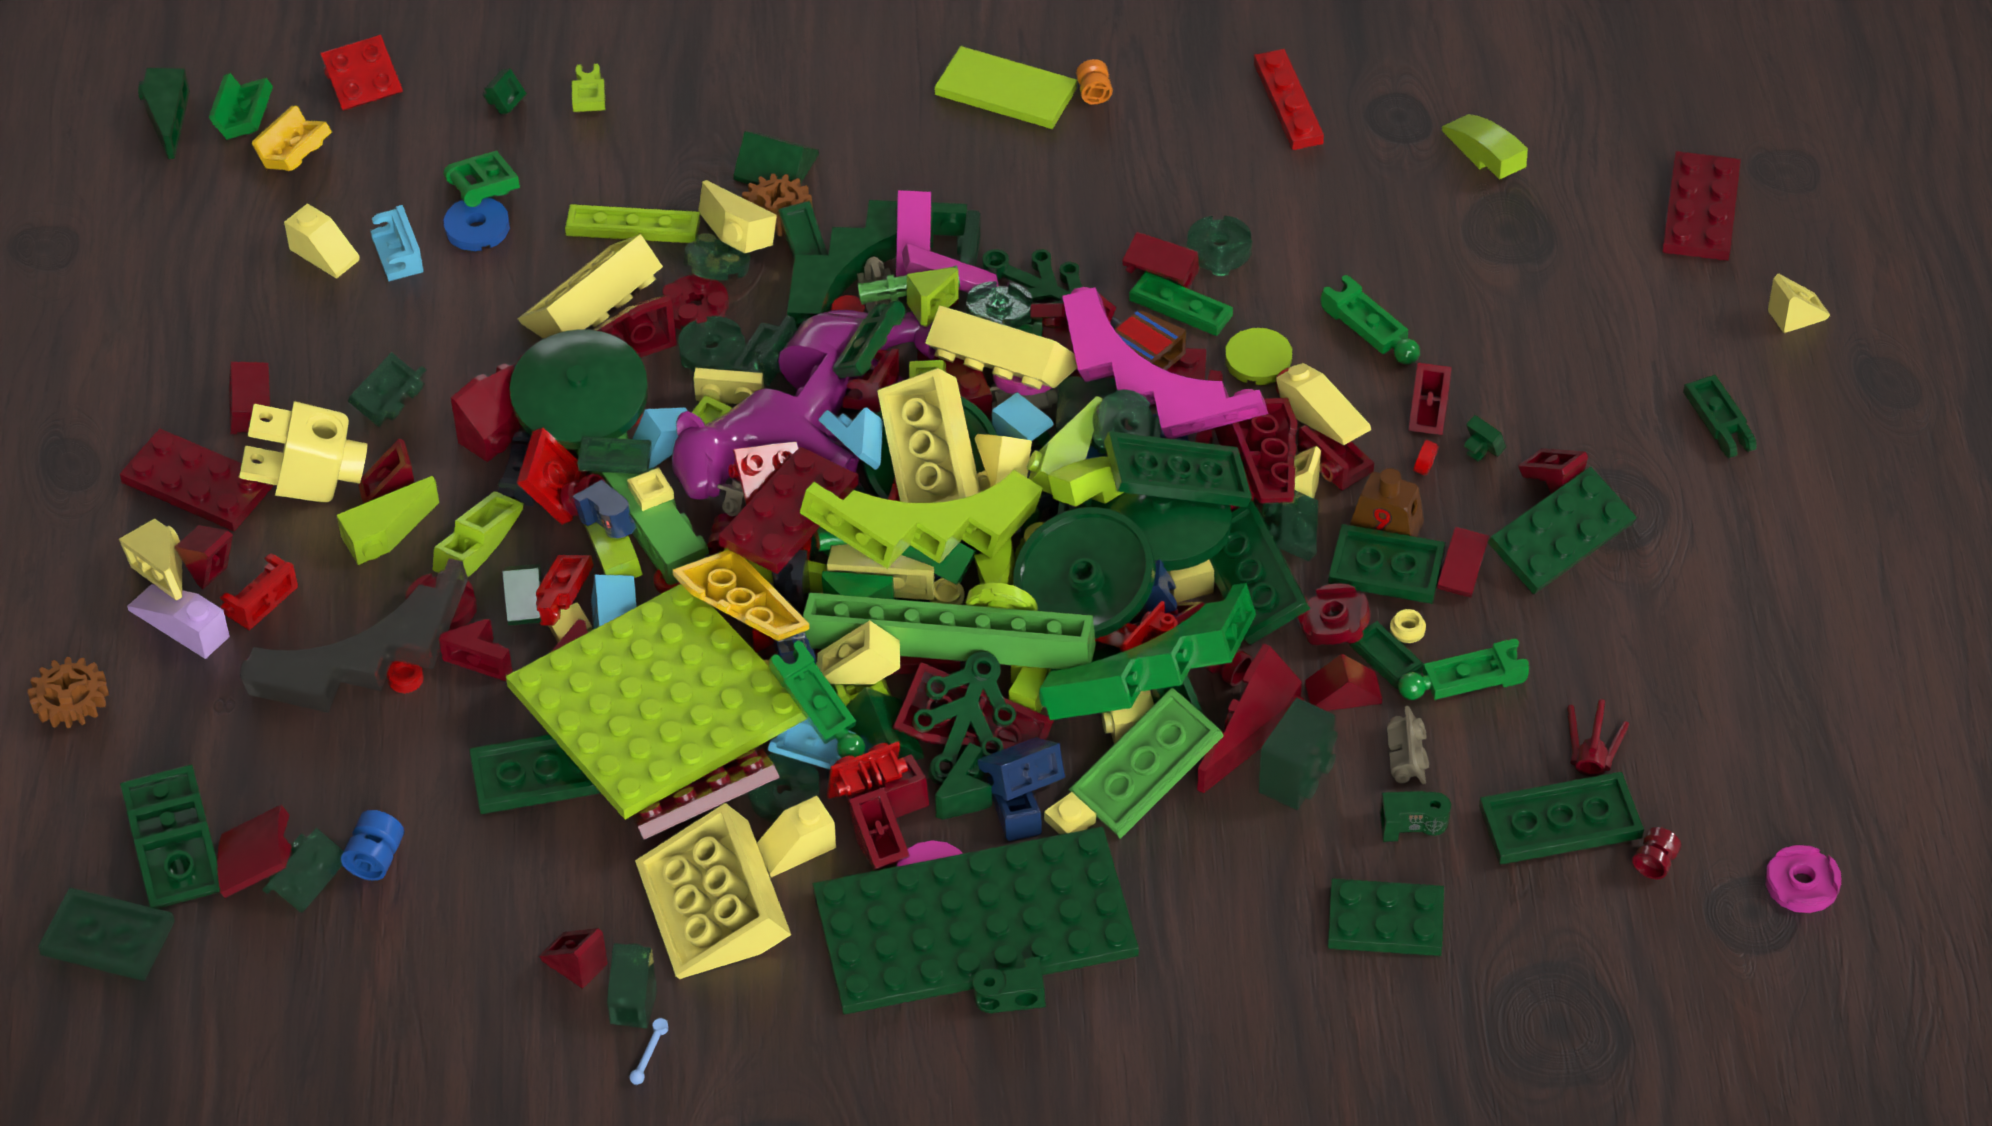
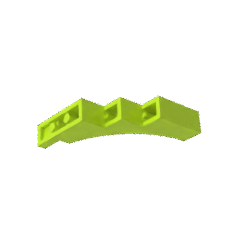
M1013 470L1007 477L991 488L969 497L937 503H908L874 497L853 490L842 500L831 491L813 482L806 489L800 514L886 569L910 545L940 564L961 540L992 558L1035 512L1043 488Z

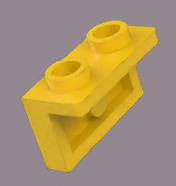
M291 106L252 141V145L266 169L290 171L300 166L302 159L308 153L318 149L323 144V140L332 131L327 122L306 121L298 106Z

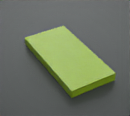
M960 46L936 84L935 95L1053 129L1077 89V79Z

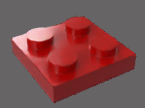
M540 428L532 433L517 484L562 525L572 521L573 516L566 511L562 504L561 489L566 483L574 480L581 481L586 476L587 468L557 442L547 430Z

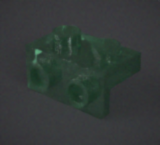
M786 316L780 326L761 322L731 367L732 371L763 373L764 384L770 385L776 374L781 372L778 362L780 353L797 330L794 317Z
M391 352L350 395L347 402L380 427L387 418L393 421L405 407L402 402L408 396L414 399L425 386L422 378L427 369L421 366L415 372Z
M1295 490L1293 502L1263 504L1262 514L1264 515V521L1278 547L1310 561L1317 553L1318 500Z
M317 828L307 837L301 833L293 841L290 852L292 855L288 859L286 868L267 877L270 881L262 889L267 895L274 889L301 913L343 866L341 863L343 850Z

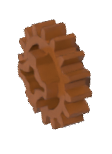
M771 174L770 180L767 181L763 177H759L758 185L749 183V192H743L742 198L777 215L775 231L778 237L783 234V228L777 213L778 209L810 201L812 206V197L809 195L808 186H801L800 179L797 178L790 182L787 174L782 179H777L775 174Z
M66 657L64 664L61 665L56 660L51 661L52 668L50 670L43 667L39 669L41 678H31L33 688L28 689V695L34 714L38 713L42 723L50 719L52 727L56 728L60 722H65L66 727L71 728L73 721L76 720L81 725L86 724L85 716L90 715L96 718L98 716L96 707L106 706L104 697L109 696L104 672L98 671L96 663H91L87 666L85 658L81 657L77 663H72L71 658Z

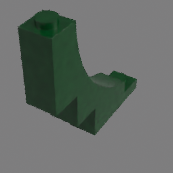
M869 200L865 228L832 227L829 255L795 254L787 310L789 335H794L801 323L808 318L831 311L833 302L858 279L857 274L864 273V266L869 258L876 257L883 263L896 258L897 201ZM931 202L930 248H933L934 235L967 236V204Z

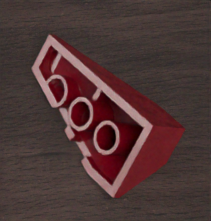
M1288 398L1264 399L1268 414L1214 429L1220 445L1238 447L1243 467L1255 492V498L1259 503L1293 502L1297 419Z
M1267 644L1262 645L1242 679L1246 685L1240 701L1232 699L1228 707L1229 713L1225 720V731L1221 730L1224 736L1205 754L1198 768L1197 791L1202 793L1208 791L1285 730L1291 718H1297L1302 711L1305 701L1301 697L1302 681L1272 647Z

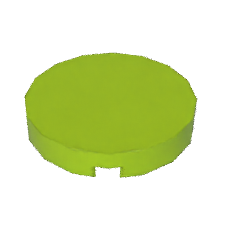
M1250 328L1240 331L1231 337L1226 345L1225 364L1230 374L1245 383L1248 380L1256 381V385L1276 382L1277 375L1282 370L1290 368L1292 363V347L1288 340L1280 333L1267 328Z
M1004 583L976 585L969 590L965 604L968 606L1037 611L1038 609L1035 599L1029 593L1016 586Z

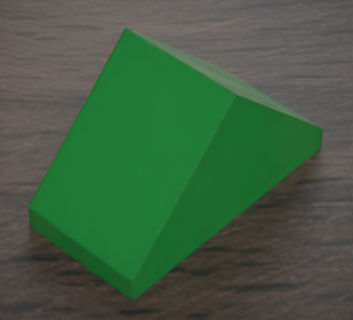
M831 571L822 572L823 594L894 599L893 576Z

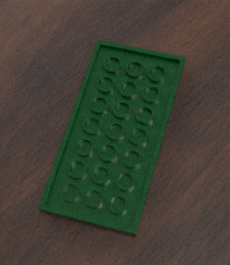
M1103 827L812 883L843 1015L973 989V979L979 971L987 968L999 971L1024 968L1025 958L1040 957L1042 975L1139 956L1138 943Z

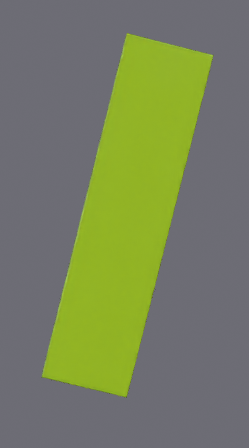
M570 204L565 231L566 236L629 239L641 234L646 241L696 243L700 224V212Z

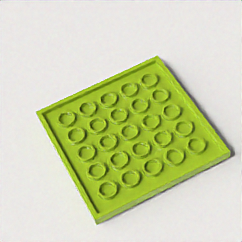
M682 584L673 587L506 676L508 688L624 819L631 817L807 719L762 658L713 606L691 595Z

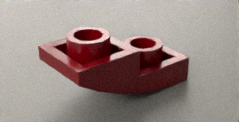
M1455 526L1437 589L1472 598L1489 535Z

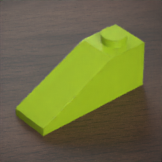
M1096 396L1040 451L1035 450L1032 453L1027 465V470L1031 471L1029 479L1043 488L1042 491L1052 494L1048 478L1049 473L1065 465L1086 459L1102 398Z
M430 476L337 514L341 538L357 565L389 553L439 503L434 477Z

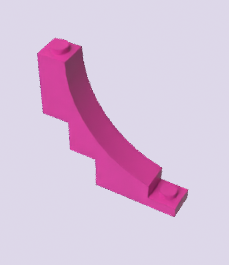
M1095 287L1077 288L1071 294L1062 296L1077 368L1084 382L1114 375L1119 399L1126 411L1156 403L1161 429L1167 439H1174L1268 414L1260 389L1255 391L1252 389L1240 390L1233 397H1229L1222 381H1205L1180 376L1155 366L1139 356L1113 329L1106 315L1103 301Z

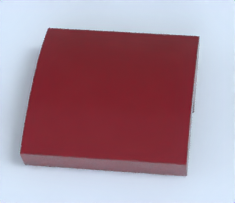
M282 805L221 834L217 855V872L220 892L224 898L286 868L292 846L284 837L290 815Z

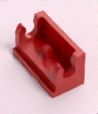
M271 553L264 558L268 562L264 567L265 570L235 597L229 593H224L220 597L225 602L220 606L224 610V615L249 631L298 588L294 565L290 562H285Z

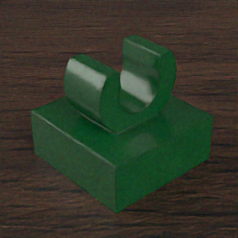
M511 68L502 69L484 88L485 92L482 93L487 103L495 105L500 114L509 113L527 94Z
M1476 415L1466 424L1470 438L1466 441L1464 447L1469 450L1467 452L1468 456L1479 462L1485 456L1487 450L1496 457H1499L1505 450L1506 445L1502 433Z

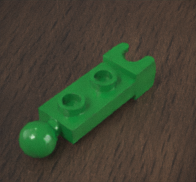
M1342 276V283L1344 285L1341 292H1337L1330 287L1323 288L1321 306L1335 320L1341 319L1381 354H1385L1393 348L1395 358L1399 363L1409 365L1418 360L1421 353L1420 347L1416 341L1408 338V329L1362 292V286L1350 276Z
M1509 639L1493 643V648L1423 664L1424 676L1416 672H1408L1402 675L1398 682V690L1402 697L1408 700H1416L1422 697L1425 690L1430 689L1434 700L1500 684L1503 687L1524 683L1527 680L1529 662L1527 659L1517 660L1519 641L1517 639Z
M801 641L794 643L793 656L796 662L792 664H787L780 656L773 655L769 660V667L781 686L785 687L823 743L827 744L836 738L838 741L836 750L841 758L850 755L855 758L863 755L865 752L863 739L857 734L848 732L849 729L856 725V720L814 663V658Z

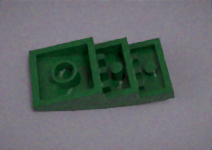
M193 765L121 782L120 785L151 910L220 892L217 859Z

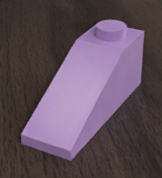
M151 584L127 606L130 612L204 659L230 637L224 610L197 593L182 590V598L176 601L156 585Z

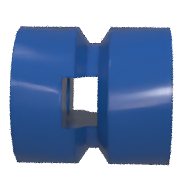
M367 810L361 813L352 832L353 836L350 837L341 855V863L355 876L366 880H380L386 875L393 860V854L397 851L404 836V827L397 819L385 812Z

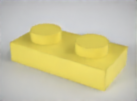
M695 368L693 379L696 401H701L706 395L721 403L738 404L756 390L764 389L763 373Z

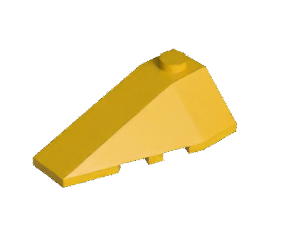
M730 550L673 569V576L691 595L777 641L809 630L810 624L744 557Z

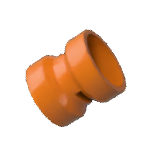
M1091 59L1079 65L1076 75L1082 99L1089 104H1101L1107 101L1112 96L1113 89L1108 79L1109 73L1106 64L1103 61Z

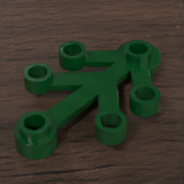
M992 249L984 253L982 257L983 270L996 274L997 279L1005 277L1030 288L1013 292L1009 290L1001 291L996 298V307L1003 313L1014 311L1016 304L1048 298L1057 300V302L1052 303L1064 304L1062 296L1071 294L1073 290L1082 287L1078 264L1065 262L1060 266V280L1068 284L1069 291L1057 285L1051 267V254L1047 250L1038 249L1031 255L1032 268L1039 272L1040 278L1009 265V256L1003 250ZM1028 304L1025 307V321L1028 324L1034 325L1035 321H1040L1030 317L1031 304Z
M976 652L967 659L963 670L944 678L934 676L926 683V695L933 700H939L949 690L969 683L964 697L933 710L921 709L912 719L915 730L920 733H926L934 725L956 716L943 753L937 755L928 767L929 777L936 784L942 785L949 773L945 774L940 771L939 764L947 762L952 770L957 763L956 758L970 723L982 748L983 757L991 755L986 751L985 746L987 743L995 744L997 752L1003 750V743L999 738L993 737L978 701L982 690L993 709L992 720L997 726L1008 727L1015 720V709L1005 703L996 683L1001 672L1000 664L997 658L988 652ZM980 663L986 664L989 668V673L986 675L980 674L977 670V665ZM934 682L940 683L943 687V692L940 694L934 693L931 690V684ZM1006 710L1010 715L1009 721H1002L998 717V711ZM920 715L927 716L930 719V725L927 727L921 726L918 722V717Z

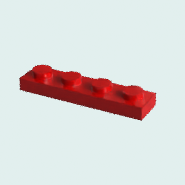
M1285 49L1254 55V66L1292 150L1323 144L1324 134Z

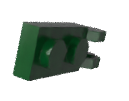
M892 301L889 304L878 303L873 306V309H871L866 319H863L833 366V371L839 378L859 377L870 369L872 359L877 351L887 342V336L893 326L900 325L903 321L902 318L906 315L905 306H903L901 301Z
M1716 375L1684 384V395L1714 439H1718L1719 447L1726 457L1731 458L1738 454L1736 442L1731 436L1734 433H1737L1739 443L1747 452L1756 449V439L1747 425V419Z

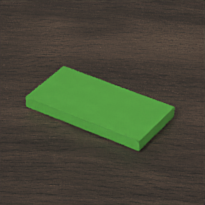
M1171 688L1069 791L1074 793L1096 813V817L1121 839L1224 735L1208 718L1174 688Z

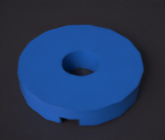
M483 198L482 202L476 207H469L461 200L456 202L446 212L444 217L445 233L450 243L462 250L480 251L482 250L481 247L488 245L492 248L504 240L510 229L508 211L502 203L492 198ZM474 222L484 223L477 227L470 226Z

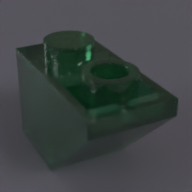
M614 943L607 1000L610 1024L648 1029L657 994L652 948L643 947L635 943L627 945Z

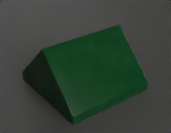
M745 131L733 179L746 184L753 183L758 185L759 177H763L767 181L770 180L771 174H775L777 179H782L787 174L790 182L798 178L801 184L818 157L819 150L766 134Z
M865 687L846 705L856 720V725L848 731L856 733L863 739L865 743L864 754L868 753L875 745L881 743L890 745L899 741L898 759L911 754L915 761L923 759L924 753L918 739L893 729L902 700Z

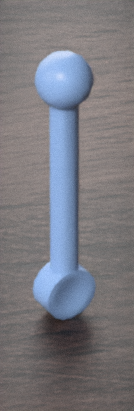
M663 1018L656 1019L653 1022V1035L637 1069L633 1070L629 1076L633 1084L638 1085L644 1081L645 1076L643 1072L660 1035H664L668 1031V1023Z

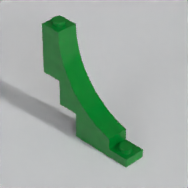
M1247 583L1233 585L1224 601L1205 604L1199 611L1181 624L1146 643L1105 659L1049 672L1039 689V699L1041 705L1047 709L1050 720L1132 708L1141 691L1180 686L1192 668L1231 663L1256 616Z

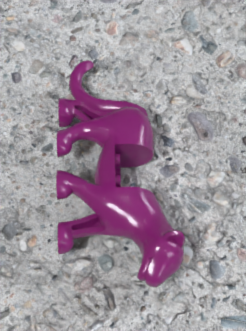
M831 310L810 317L801 323L781 351L778 360L782 374L798 390L795 396L772 389L756 390L728 413L707 424L699 416L689 411L682 412L678 416L676 421L678 437L673 448L672 467L674 475L690 498L701 500L708 499L709 496H719L720 489L717 486L718 484H725L726 480L730 477L728 467L730 464H734L735 461L733 449L797 442L798 448L801 446L854 473L856 472L858 462L861 459L819 421V418L826 410H829L838 417L843 405V398L846 396L847 391L851 390L846 386L847 383L852 379L858 378L857 376L839 378L833 371V366L863 319H866L869 313L853 310ZM912 311L905 313L906 315L902 318L901 324L893 326L887 336V342L879 350H886L895 345L914 342L917 350L932 360L936 350L925 344L933 322L928 327L922 326ZM873 358L871 365L876 367L878 362ZM899 376L897 383L904 381V379Z

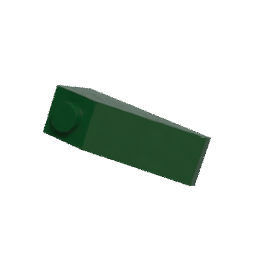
M147 68L144 81L139 82V99L144 100L148 117L168 159H175L190 93L185 68Z

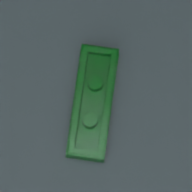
M1146 271L1129 292L1130 301L1214 336H1218L1233 316L1232 306Z

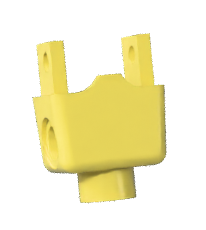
M296 401L293 403L292 411L254 404L248 437L284 443L283 453L245 446L239 478L277 485L275 496L327 503L334 497L337 480L360 484L368 444L346 439L349 420L344 413ZM266 418L269 419L270 422H263L260 419ZM252 460H259L261 463L255 464Z

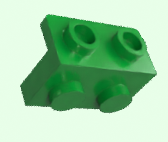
M231 73L225 74L212 106L209 119L226 140L258 131L273 85L267 78L240 85Z

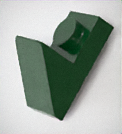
M971 743L968 744L936 793V818L944 820L984 810L992 806V787L990 784L981 781L985 773L978 766V759L983 758L981 747Z

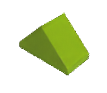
M951 267L907 274V305L922 326L928 327L934 321L939 305L949 308L958 300L957 268Z

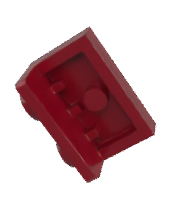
M1306 425L1299 428L1297 445L1299 453L1317 446L1321 450V474L1327 481H1332L1341 491L1374 472V462L1352 441L1342 445L1317 430L1313 432Z

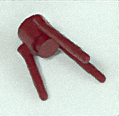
M1604 699L1598 700L1592 736L1584 740L1581 745H1579L1575 708L1573 705L1567 707L1572 748L1570 763L1576 765L1577 771L1586 776H1600L1604 771L1611 770L1612 759L1629 727L1628 721L1622 723L1607 751L1605 743L1600 740L1605 708Z

